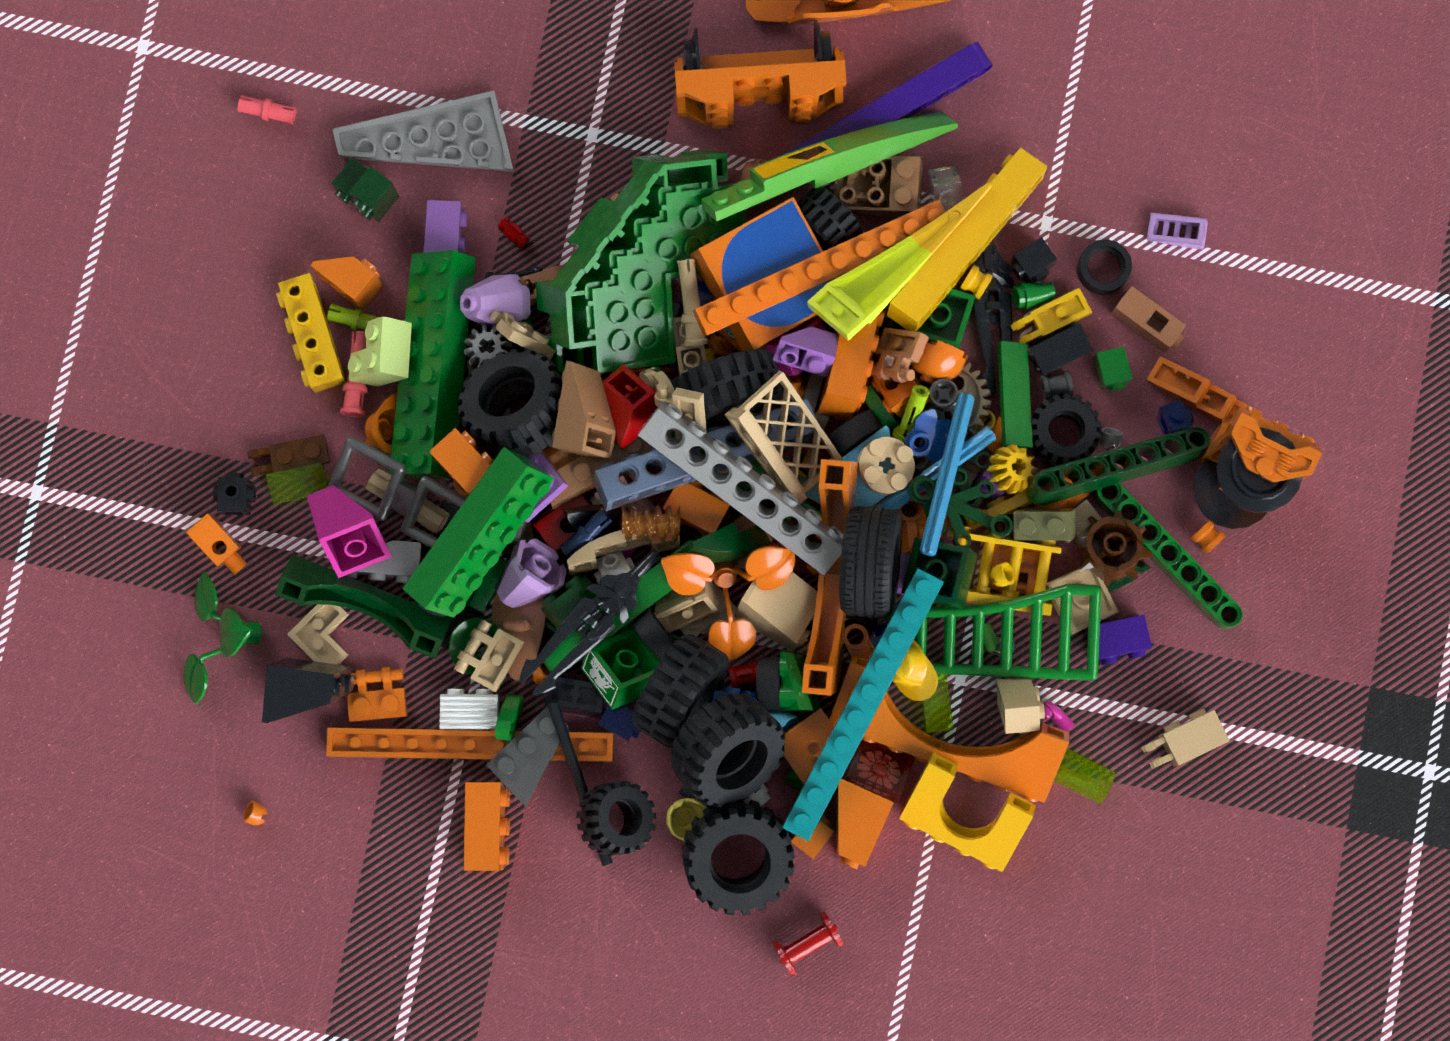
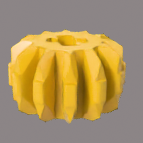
M1017 445L1001 447L995 451V455L988 459L992 466H989L987 471L993 474L989 482H997V490H1005L1007 494H1013L1028 488V484L1034 478L1031 473L1035 472L1037 468L1031 466L1030 462L1034 457L1026 456L1027 448L1018 449Z

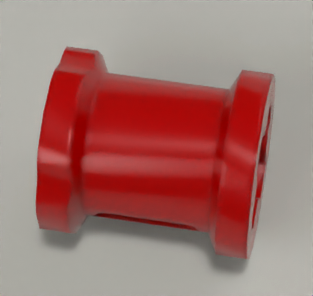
M756 659L751 660L750 664L736 667L733 665L729 666L728 669L733 688L738 689V686L756 683Z

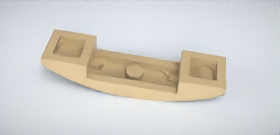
M639 527L609 533L581 547L567 560L569 574L573 575L597 569L596 557L648 544L651 545V549H655L658 553L680 548L679 532L663 528Z

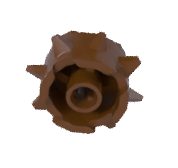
M1117 511L1113 518L1108 516L1101 520L1090 516L1088 520L1091 528L1088 536L1074 539V544L1083 549L1084 562L1080 569L1082 571L1089 569L1095 576L1103 580L1104 585L1107 586L1110 585L1112 580H1119L1126 576L1137 580L1138 576L1135 568L1138 561L1152 558V552L1143 547L1142 534L1146 530L1145 526L1137 527L1130 520H1123L1121 511ZM1110 545L1111 549L1115 546L1118 550L1111 551L1108 546Z

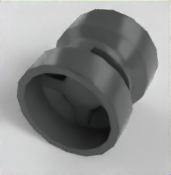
M943 378L938 379L930 387V398L933 407L941 412H949L955 409L958 390L953 381Z

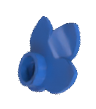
M935 409L923 411L916 418L914 429L906 435L905 445L912 449L914 456H925L931 462L936 463L943 458L952 420H937ZM922 437L923 443L920 446H915L914 440Z

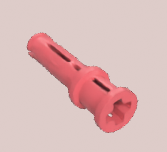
M364 331L352 332L350 357L351 353L366 349ZM348 371L347 382L342 386V391L345 394L340 414L347 417L361 418L365 416L363 403L364 394L368 393V388L363 383L349 381Z

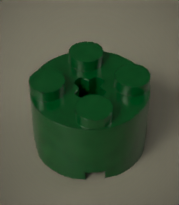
M580 573L575 574L565 582L564 586L566 588L560 593L558 591L546 596L541 602L543 604L542 612L556 630L584 597L594 599L597 596L587 590V587L593 583L586 574L584 576H581Z

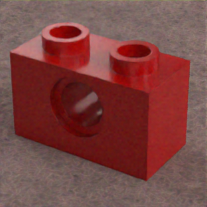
M582 495L556 508L534 524L535 529L546 544L555 550L557 554L565 555L560 545L574 534V532L565 533L561 530L563 522L568 520L564 514V509L589 506Z

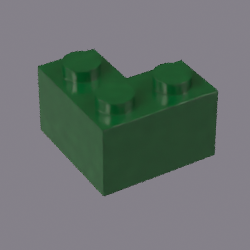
M352 157L331 183L336 190L334 195L345 204L351 201L357 208L356 211L367 220L373 218L380 222L399 198L390 180L371 166L367 169Z

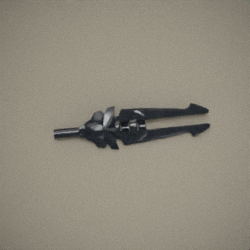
M992 240L971 265L970 269L975 264L982 273L993 275L980 299L975 298L974 309L986 368L981 377L986 379L987 384L985 386L990 390V394L994 395L996 393L990 323L999 322L1000 341L1012 342V328L1010 326L1012 324V298L1005 291L1004 287L1013 288L1014 282L1008 276L1011 273L1009 264L1002 260ZM996 291V294L988 295V292ZM998 310L996 314H989L990 311Z
M652 549L633 570L616 576L607 574L600 579L601 585L592 584L587 587V590L597 596L594 599L584 597L566 617L534 660L526 659L521 671L520 682L524 683L560 644L577 629L584 635V638L532 693L533 695H539L556 688V678L587 654L615 628L613 618L618 615L622 624L626 623L629 618L627 610H634L637 605L636 592L641 577L661 555L655 549ZM598 607H600L606 614L602 613L598 609ZM583 621L586 622L592 629L588 628L583 623Z

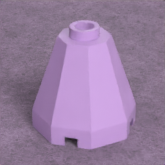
M492 275L465 289L460 297V310L468 319L480 325H486L490 330L496 325V323L490 321V315L493 311H498L502 314L506 312L512 315L515 321L521 323L522 320H527L531 314L530 290L526 285H521L518 281L521 280L518 275Z
M531 539L528 543H525L526 540H520L514 546L502 575L497 593L502 603L511 608L521 607L557 592L564 585L567 571L565 566L562 564L559 567L556 561L559 556L556 551L538 539Z

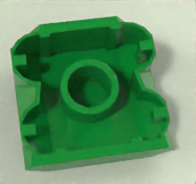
M780 652V706L782 711L814 713L822 708L817 694L802 693L805 659L803 655L793 652Z

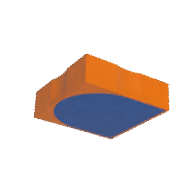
M792 197L689 255L691 258H695V266L707 288L718 299L819 254L823 250L797 202ZM837 277L729 325L741 350H755L817 315L808 307L807 301L827 283Z

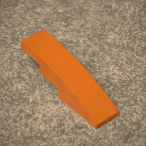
M1161 356L1146 379L1147 382L1219 424L1231 421L1235 411L1240 407H1251L1237 400L1235 395L1211 384L1209 379Z

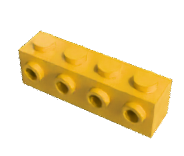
M307 273L279 282L280 292H277L276 296L281 309L286 308L288 318H285L284 321L289 335L294 334L297 343L292 345L297 361L302 360L305 370L300 372L305 387L310 386L317 393L344 384L347 381L314 277L311 273Z

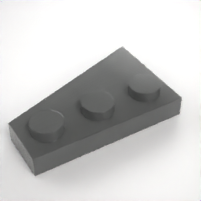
M548 706L486 764L525 807L560 744Z

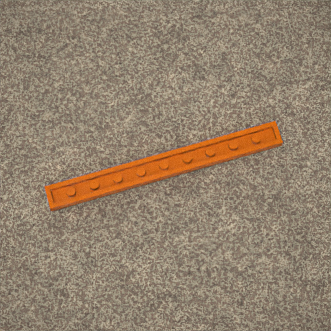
M941 200L934 201L692 310L703 336L705 337L871 260L944 214L945 210Z
M327 728L326 756L492 760L511 741L496 739L495 731ZM515 731L512 740H513L521 731ZM569 732L578 761L613 762L614 733ZM559 744L550 761H566L561 744Z

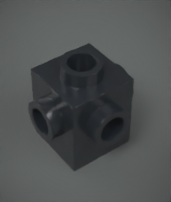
M227 473V477H218V485H214L213 499L214 502H217V511L222 515H251V502L256 500V487L252 485V481L244 478L242 473Z

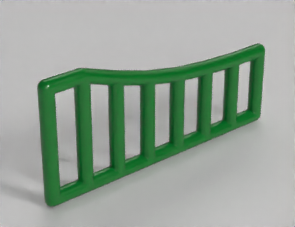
M1064 584L1010 600L965 605L964 610L949 606H931L915 636V641L926 655L927 618L944 617L943 663H931L937 674L1094 681L1098 677L1101 587L1088 584ZM1072 595L1090 596L1087 669L1069 668ZM1060 597L1058 668L1040 667L1043 602ZM1031 606L1029 667L1012 666L1014 610ZM1002 612L1000 665H983L985 615ZM892 615L887 617V623L889 622ZM973 616L972 664H955L956 617Z

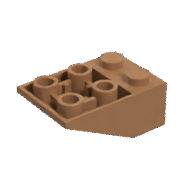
M891 156L835 180L834 195L852 213L889 219L899 218L921 208L923 163L920 157Z
M566 361L565 370L562 374L561 396L557 405L556 427L552 434V447L581 456L612 459L616 429L600 372L571 361Z

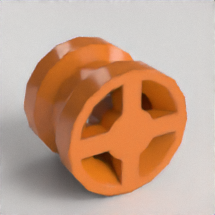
M1209 520L1190 539L1201 546V551L1206 555L1226 535L1221 531H1217L1214 523Z

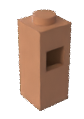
M1133 286L1130 287L1111 313L1164 353L1170 347L1176 349L1185 337L1181 333L1186 327L1184 323Z

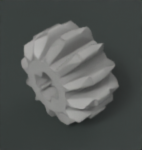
M482 325L483 333L479 334L477 330L473 329L471 333L475 339L466 338L465 343L470 348L464 350V354L471 357L468 361L471 366L478 364L479 369L483 365L482 362L489 358L491 360L496 357L495 354L500 352L509 353L506 350L513 347L510 341H505L506 337L501 333L498 334L499 331L495 329L496 325L492 327L490 332L486 325ZM484 345L492 346L494 351L492 353L483 349Z

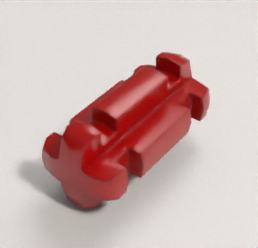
M505 217L498 224V229L500 231L503 230V234L514 244L517 243L518 248H523L529 242V236L524 235V231L514 222H510L509 217Z

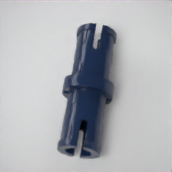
M601 507L585 524H579L577 531L560 545L563 553L570 558L581 547L595 540L596 536L614 521L612 516Z

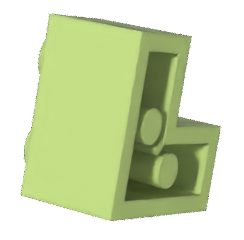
M384 316L368 321L365 329L366 349L351 353L348 362L349 381L379 387L407 379L409 374L412 323Z

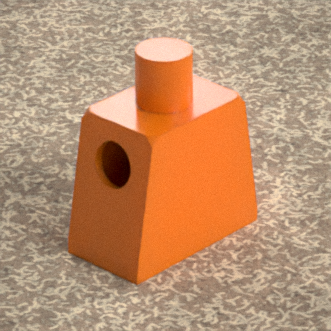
M207 513L186 532L216 566H221L224 563L236 575L247 565L245 560L237 553L242 548L240 544L212 513ZM219 541H222L227 546L223 554L216 549Z

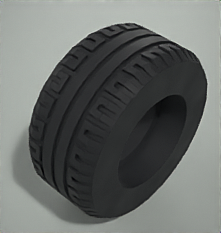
M856 506L848 513L841 553L839 598L841 610L849 616L857 615L858 617L867 616L869 618L885 619L893 613L898 589L902 546V519L900 513L895 509L879 507L875 509V507Z

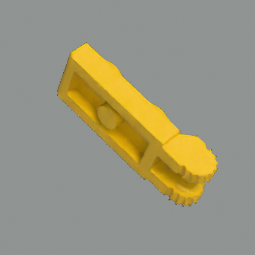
M1077 288L1031 311L1029 315L1010 326L1015 331L1033 322L1037 330L1024 335L1018 340L1019 343L1029 344L1040 337L1044 338L1092 314V310L1080 288Z

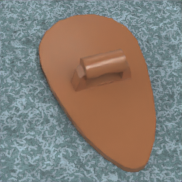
M497 593L492 604V622L501 630L524 642L508 671L512 679L520 681L521 671L526 659L534 660L540 651L547 618L541 610L543 607L541 602L545 597L521 607L511 608L502 603Z

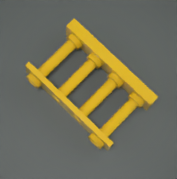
M964 526L965 531L971 536L972 540L984 542L977 585H974L973 589H969L967 603L985 604L1018 598L1019 592L1016 590L1023 548L1040 551L1034 593L1046 590L1051 554H1061L1062 550L1061 546L1056 545V540L1032 542L1014 540L1007 537L995 538L992 535L971 532L972 527ZM948 528L947 536L954 537L952 529ZM963 536L958 537L960 545H966V539ZM995 544L1012 546L1009 564L1014 571L1015 580L1013 584L1002 589V594L990 592L991 587H988ZM1043 602L1042 615L1051 616L1052 602ZM1031 606L1015 610L1031 613Z

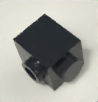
M1040 237L1013 256L1011 269L1018 279L1021 280L1023 278L1026 283L1034 279L1037 283L1050 274L1048 269L1055 265L1057 258L1044 239Z

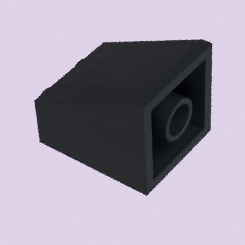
M285 658L267 665L262 722L276 721L330 704L348 696L354 687V675H351L352 667L293 658Z

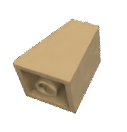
M794 572L791 573L789 579L782 586L773 590H761L757 587L755 580H753L741 599L734 617L750 621L756 631L793 652L797 644L804 645L811 632L806 628L811 621H814L817 591Z

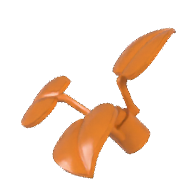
M766 546L751 552L746 560L745 567L747 573L742 571L739 565L734 566L732 561L713 563L709 557L698 553H680L661 558V564L668 584L678 594H697L704 589L705 581L712 582L713 578L716 585L722 587L728 621L719 620L714 622L709 629L708 639L709 644L724 652L729 660H735L754 645L756 630L754 625L746 619L733 620L728 588L736 582V574H739L747 581L755 580L757 587L761 590H773L782 586L789 579L793 571L795 553L787 547Z

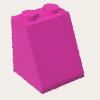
M334 485L307 495L318 539L338 578L392 557L372 514Z

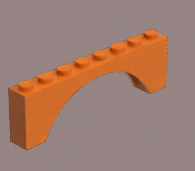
M821 459L819 493L822 522L830 528L832 526L836 527L844 534L848 513L851 509L855 508L858 462ZM841 555L825 575L819 572L814 621L804 663L802 693L831 696L840 690L846 613L841 610L839 598Z
M852 655L829 720L833 726L868 659ZM886 692L862 740L869 743H881L896 753L905 752L911 754L915 759L924 763L928 762L934 752L959 765L957 771L966 774L973 781H985L994 784L1001 791L1019 793L1028 801H1041L1045 803L1068 747L1069 732L1041 723L1040 731H1031L1014 741L987 747L956 745L937 739L912 724L899 711L888 692Z

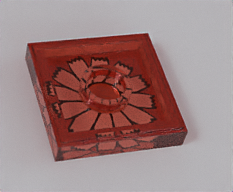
M861 740L845 780L898 804L915 758L913 755L905 752H893L881 743H869Z

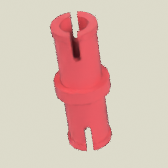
M241 95L238 102L239 113L259 116L264 121L273 119L292 125L295 121L296 107L273 103V100L268 98L264 101Z

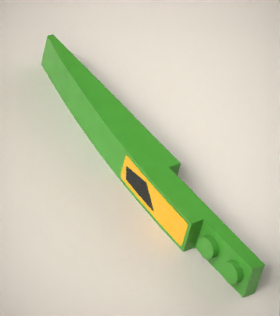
M941 111L896 120L840 135L750 168V179L740 181L731 187L716 191L712 195L702 198V208L715 221H719L805 183H810L817 189L958 128V124Z

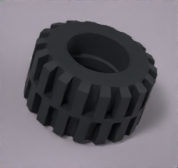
M813 187L797 202L823 251L863 234L858 220L848 207L832 192L823 187L817 189Z
M1064 394L1062 397H1059V395L1052 396L1050 400H1045L1031 417L1032 440L1035 450L1033 454L1036 457L1040 456L1043 459L1041 462L1044 464L1051 463L1053 464L1052 467L1087 458L1097 448L1098 441L1102 435L1100 433L1102 424L1101 421L1097 420L1099 416L1097 410L1092 411L1090 408L1092 404L1088 401L1086 403L1082 402V397L1076 395L1075 398H1072L1070 394ZM1067 417L1073 420L1080 431L1079 441L1073 446L1057 444L1049 434V423L1052 419Z
M617 781L593 787L594 790H590L585 794L587 799L581 800L579 803L582 810L577 812L576 818H580L581 824H577V828L583 831L584 834L581 835L583 841H589L588 847L591 850H597V853L602 855L608 854V856L629 854L635 852V850L642 849L645 846L643 842L650 841L652 836L649 832L655 831L656 825L652 824V822L657 817L656 812L652 813L651 808L654 807L653 800H647L649 794L646 790L640 791L641 786L631 784L629 781ZM614 803L621 808L624 815V825L619 834L613 830L609 822V811Z

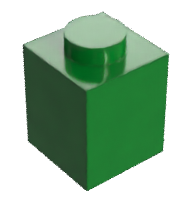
M1124 347L1098 352L1093 357L1101 390L1109 389L1110 392H1117L1126 389V384L1132 380V375Z

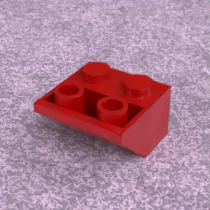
M623 364L602 381L616 429L614 442L622 449L638 437L641 428L658 408L655 405L654 399L656 392Z

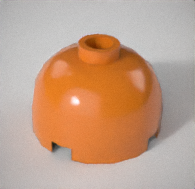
M937 340V342H927L919 362H911L910 364L917 373L921 374L919 380L932 385L938 379L953 380L958 376L964 367L968 355L956 347Z

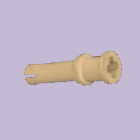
M695 258L677 260L684 314L681 317L686 334L684 346L708 344L709 338L703 336L692 311L700 307Z

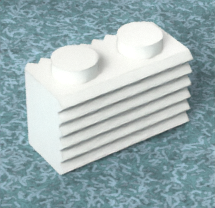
M447 689V694H440V729L495 730L499 716L500 696L493 694V691L490 689H476V694H465V689Z

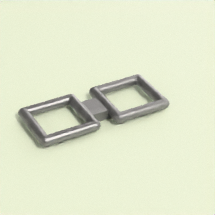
M348 437L345 440L328 487L334 485L380 521L387 519L391 508L406 515L401 531L432 548L437 538L414 526L428 490L459 507L463 505L467 498L427 476L420 479L418 487L403 480L406 472V466L403 463L355 437ZM354 450L393 471L379 507L340 486Z

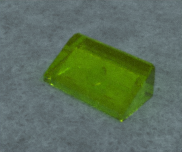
M322 463L266 474L274 505L307 498V495L328 487Z
M937 674L938 685L936 692L930 698L921 701L925 733L954 730L946 674Z
M1066 749L1054 782L1101 804L1109 794L1116 773Z

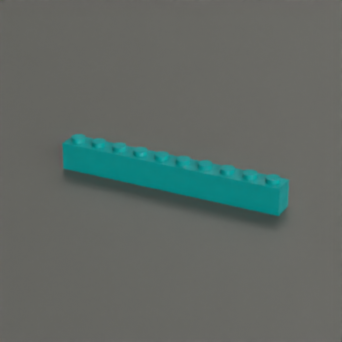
M918 567L916 568L783 823L785 830L809 841L944 583L943 580Z

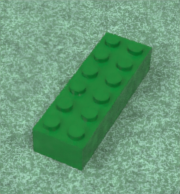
M503 447L402 589L425 609L455 618L464 609L466 601L473 591L480 587L483 577L488 570L498 562L499 555L506 545L514 540L519 527L532 515L533 508L540 498L547 494L550 484L555 478L532 459Z

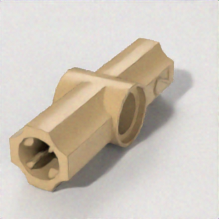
M378 468L369 479L365 489L383 499L391 475ZM425 498L416 522L432 533L438 534L446 524L450 514Z

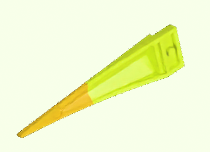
M991 182L986 183L947 212L901 242L827 283L807 301L808 307L849 341L866 324L870 325L988 193L991 189Z

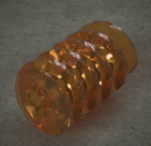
M622 505V533L625 536L626 542L631 541L633 533H635L638 542H642L645 534H647L650 542L654 541L656 534H659L661 542H665L668 534H670L673 542H677L680 534V506L676 514H674L671 506L667 505L665 513L662 514L660 506L656 505L653 514H651L648 506L644 505L642 513L639 514L636 505L632 506L630 513H627L625 506Z

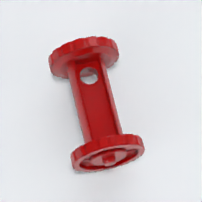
M825 912L820 914L821 921L823 922L821 926L783 948L777 940L772 943L780 956L778 958L781 964L784 963L791 976L797 974L794 963L832 940L839 948L844 945L837 932L838 927L836 924H832Z

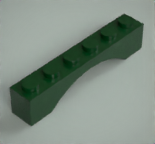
M292 554L281 574L275 593L276 596L301 606L314 604L334 605L362 612L390 628L402 639L409 649L434 659L439 652L452 620L448 616L432 615L416 603L345 575L338 578L334 570Z

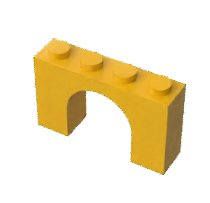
M933 752L906 801L899 819L904 821L908 827L915 830L920 829L929 834L933 840L940 843L945 842L953 846L960 854L972 856L980 860L987 868L1003 872L1034 816L1036 805L1010 792L997 817L988 825L980 828H968L957 824L947 814L943 798L955 778L959 765Z

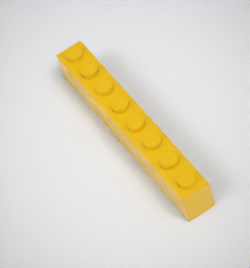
M1021 147L1014 156L1009 154L1001 165L1002 170L997 175L994 172L986 183L991 182V189L913 275L902 290L889 302L890 306L887 316L906 330L917 332L1042 181L1048 166Z

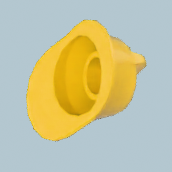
M913 640L892 682L896 684L898 689L907 698L914 701H923L930 698L936 692L938 677L933 665L919 644Z

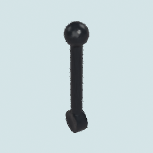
M536 266L532 270L502 274H494L493 272H487L485 275V279L492 275L515 274L519 277H522L525 275L541 272L543 270L541 267Z

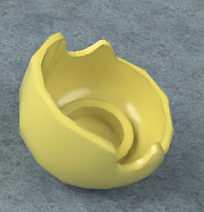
M684 798L674 802L668 809L666 816V825L670 834L684 841L686 831H691L692 829L691 822L695 817L701 818L703 816L702 810L707 808V806L694 798Z

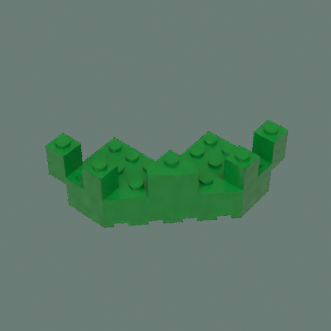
M702 149L682 152L683 156L679 157L662 155L632 157L633 177L614 201L600 198L570 236L567 242L576 251L553 280L535 282L537 310L550 314L552 336H546L549 339L547 344L556 351L550 361L555 364L559 372L565 370L566 361L584 366L583 347L592 346L593 369L600 373L614 372L623 364L628 369L676 362L671 278L680 277L677 260L690 259L689 254L745 224L744 210L715 221L702 208V198L737 184L717 185V182L728 181L726 152ZM695 266L696 275H700L698 269Z

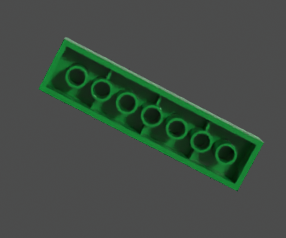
M455 250L411 255L405 321L412 323L409 374L407 379L398 381L391 457L406 466L403 478L408 480H420L424 476L433 480L453 479L429 451L454 428L459 431L458 400L460 393L463 391L466 361L464 350L467 349L465 340L468 338L470 321L460 310V297L465 289L473 286L476 258ZM389 469V475H392L393 471Z

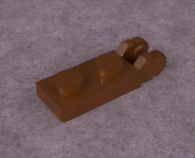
M324 434L269 445V448H259L247 452L248 459L271 456L272 465L255 466L250 469L251 476L269 473L280 474L330 463Z

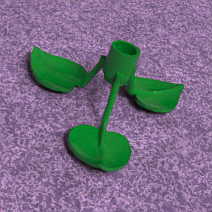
M206 572L202 573L197 583L194 605L200 620L208 621L211 617L220 621L221 648L202 654L198 658L196 654H190L186 659L183 670L184 685L190 699L196 705H200L199 701L204 697L208 684L207 671L203 662L207 658L221 653L226 657H232L242 645L259 644L262 637L259 622H243L232 608H226L221 616L215 612L218 605L217 593L213 582Z

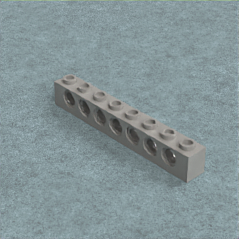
M662 401L641 428L638 436L821 574L825 575L842 553L844 534L834 526L828 527L814 510H806L799 505L798 499L793 494L787 491L783 493L775 487L776 483L765 474L760 475L754 471L751 463L741 456L737 458L730 453L729 447L719 439L713 440L705 434L706 430L695 421L689 422L685 419L679 408L673 404L667 405ZM671 428L678 429L682 433V438H672L668 430ZM700 446L705 450L706 455L696 456L691 448ZM724 464L728 467L729 472L721 474L716 471L715 465ZM746 481L751 484L752 490L743 491L739 488L738 483ZM770 499L776 506L771 509L765 508L761 504V500ZM788 516L795 517L799 524L790 526L785 523L784 518ZM817 534L821 537L822 541L812 543L808 540L807 536Z

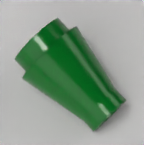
M1020 282L1018 286L1012 288L1014 306L1023 310L1055 298L1053 283Z

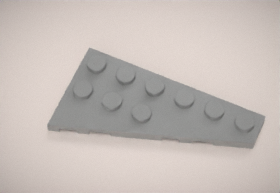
M495 91L332 129L340 158L351 159L352 157L358 160L514 172Z

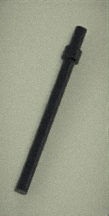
M558 701L550 702L547 706L579 800L587 799L585 794L589 790ZM598 853L602 866L613 863L611 855Z

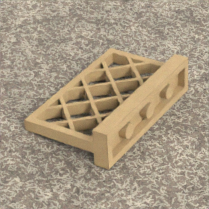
M778 371L739 408L732 407L725 414L763 470L776 483L775 487L783 493L787 491L793 494L798 499L799 505L807 498L805 493L819 481L820 465L817 464L819 448L828 451L831 456L829 460H842L834 445L788 378L781 371ZM779 382L784 387L783 401L772 400L773 388ZM757 402L764 403L762 419H755L749 411ZM771 403L782 404L780 421L769 420ZM789 405H796L799 409L798 422L787 421ZM768 424H779L777 441H772L767 437ZM786 425L797 426L795 442H784ZM804 427H811L813 429V444L802 443ZM784 445L794 446L792 462H785L782 458ZM801 447L812 448L810 464L799 463ZM799 467L809 468L808 479L801 485L797 479Z

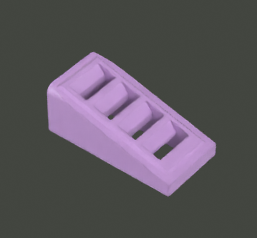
M1151 213L1147 241L1204 250L1208 227L1207 219ZM1159 221L1164 222L1162 235H1157ZM1170 223L1175 224L1173 237L1168 236ZM1182 225H1186L1185 238L1180 237ZM1193 227L1198 228L1196 239H1191Z

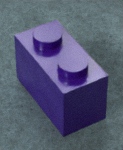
M1144 614L1100 624L1099 661L1101 666L1118 662V656L1128 654L1129 659L1146 656L1145 650L1152 648ZM1087 627V628L1085 629V633H1086V637H1087V641H1088V627Z

